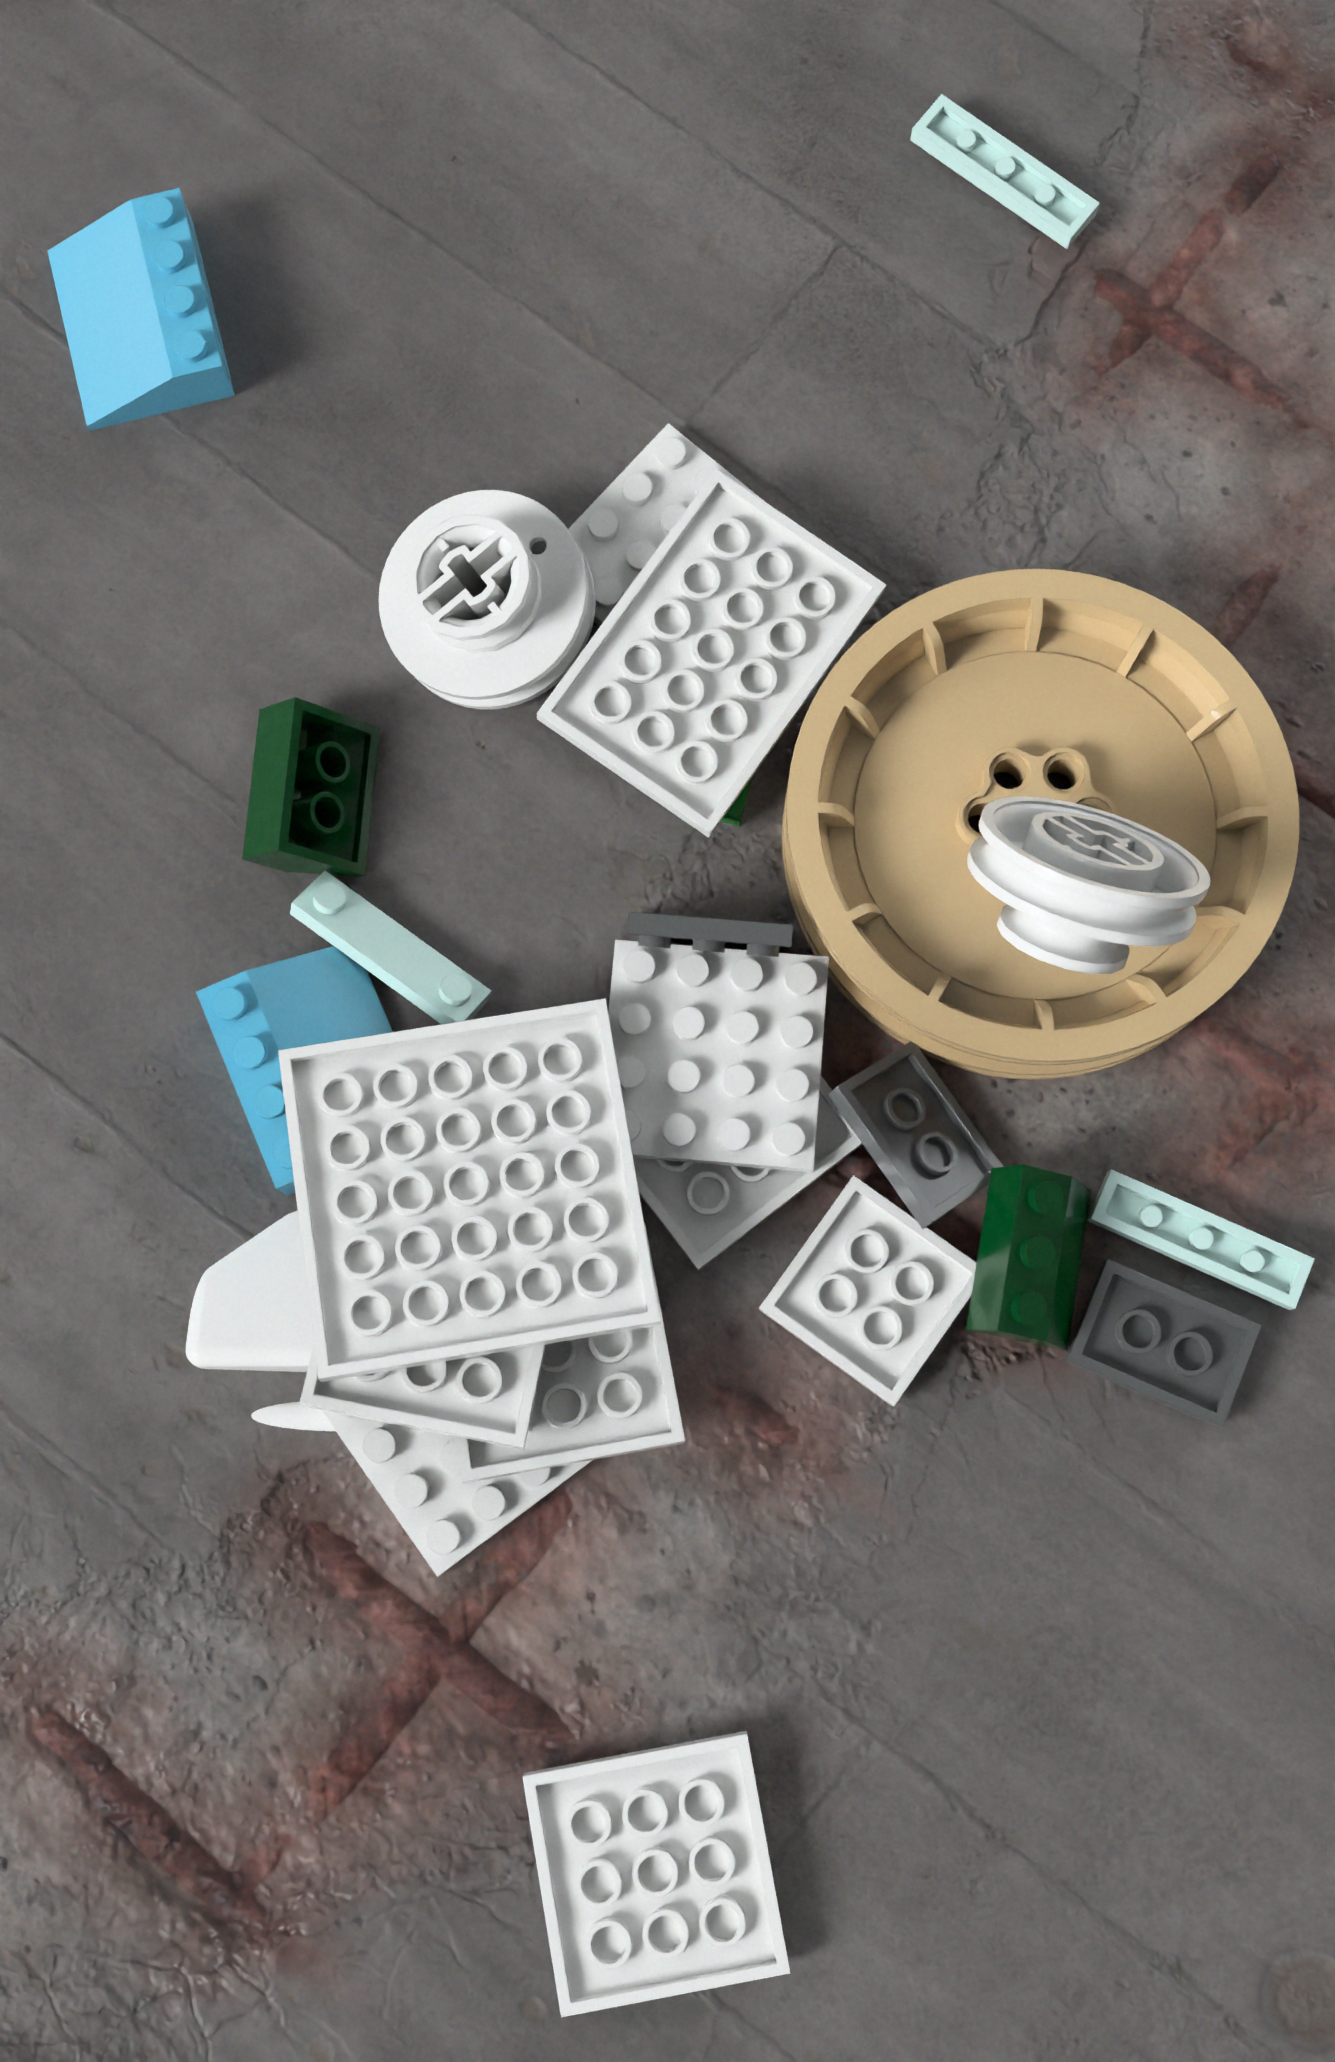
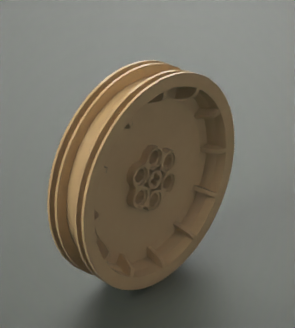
M1014 569L957 580L908 601L866 631L835 664L810 704L793 752L782 820L784 872L796 919L814 956L829 957L828 977L846 999L886 1034L904 1045L910 1041L918 1046L923 1055L969 1072L1001 1078L1027 1080L1073 1077L1097 1072L1129 1061L1173 1037L1198 1015L1218 1001L1248 970L1271 936L1289 894L1299 843L1298 791L1288 747L1269 704L1237 659L1197 622L1166 602L1144 591L1099 576L1055 569ZM1007 772L1017 779L1019 787L1014 789L1001 787L995 781L994 774ZM1055 772L1063 774L1070 781L1071 788H1055L1049 782L1047 774ZM1016 796L1050 798L1096 808L1143 825L1186 849L1207 869L1211 880L1205 898L1200 903L1193 905L1197 918L1191 934L1185 940L1165 946L1128 945L1130 952L1124 969L1112 974H1089L1067 970L1028 955L1002 937L997 927V922L1003 907L1008 904L987 891L976 881L968 869L967 856L970 847L977 838L982 836L981 833L971 828L968 818L976 815L981 816L982 810L989 802L1000 798Z

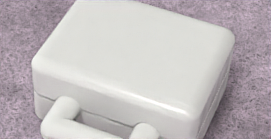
M298 1211L287 1214L204 1272L193 1299L186 1341V1356L194 1366L201 1369L307 1372L314 1340ZM300 1401L265 1407L251 1414L252 1419L271 1426L300 1430L335 1431L322 1410L304 1407L299 1404Z

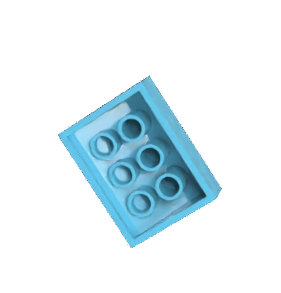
M180 188L130 199L48 250L89 431L235 396L194 223Z
M335 946L249 969L196 991L274 1186L287 1196L295 1193L278 1050L393 1032L368 971Z

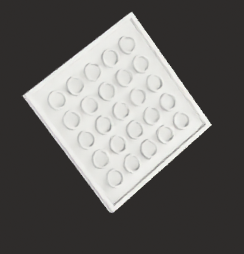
M606 998L278 1050L318 1379L321 1382L661 1325Z

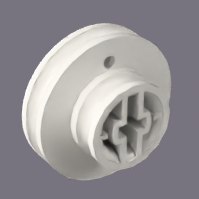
M478 490L466 492L445 499L423 512L406 528L393 546L385 563L379 588V614L382 628L398 660L432 693L453 704L474 709H501L519 705L538 697L556 685L585 648L595 616L596 597L593 576L589 564L572 534L564 523L545 506L533 499L509 491ZM537 541H545L547 545L546 550L538 555L533 554L531 550L533 544Z
M1005 797L989 802L982 810L979 820V829L982 836L972 843L967 856L968 869L976 881L992 895L1008 904L1003 907L997 922V927L1002 937L1017 949L1040 961L1067 970L1089 974H1112L1124 969L1130 952L1128 945L1165 946L1181 942L1189 937L1197 918L1193 905L1200 903L1205 898L1211 881L1207 869L1195 856L1174 841L1143 825L1096 808L1042 797Z

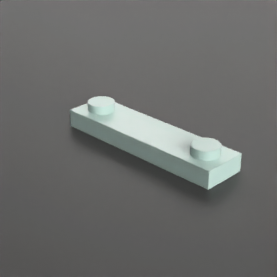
M943 94L938 97L912 128L910 141L1066 249L1071 246L1097 214L1100 205L1098 201Z
M324 871L291 903L290 914L440 1024L472 1020L488 1003L492 992L489 988L327 871Z
M1112 1169L1106 1173L1087 1219L1090 1223L1288 1310L1296 1308L1315 1260L1313 1257Z

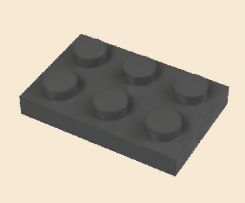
M629 912L627 934L639 936L638 946L671 948L673 939L693 940L692 950L725 953V943L746 944L747 955L779 957L780 947L789 948L792 946L793 925L640 912Z
M911 1041L838 1085L828 1094L922 1229L989 1185L992 1168L1003 1167L918 1046Z
M1106 1259L1102 1263L1064 1362L1216 1428H1223L1262 1325Z

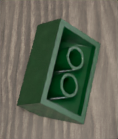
M297 697L259 709L242 860L284 872L322 874L324 871H327L331 875L365 876L380 727Z
M1024 1164L991 1169L966 1330L1068 1351L1092 1190L1072 1176Z

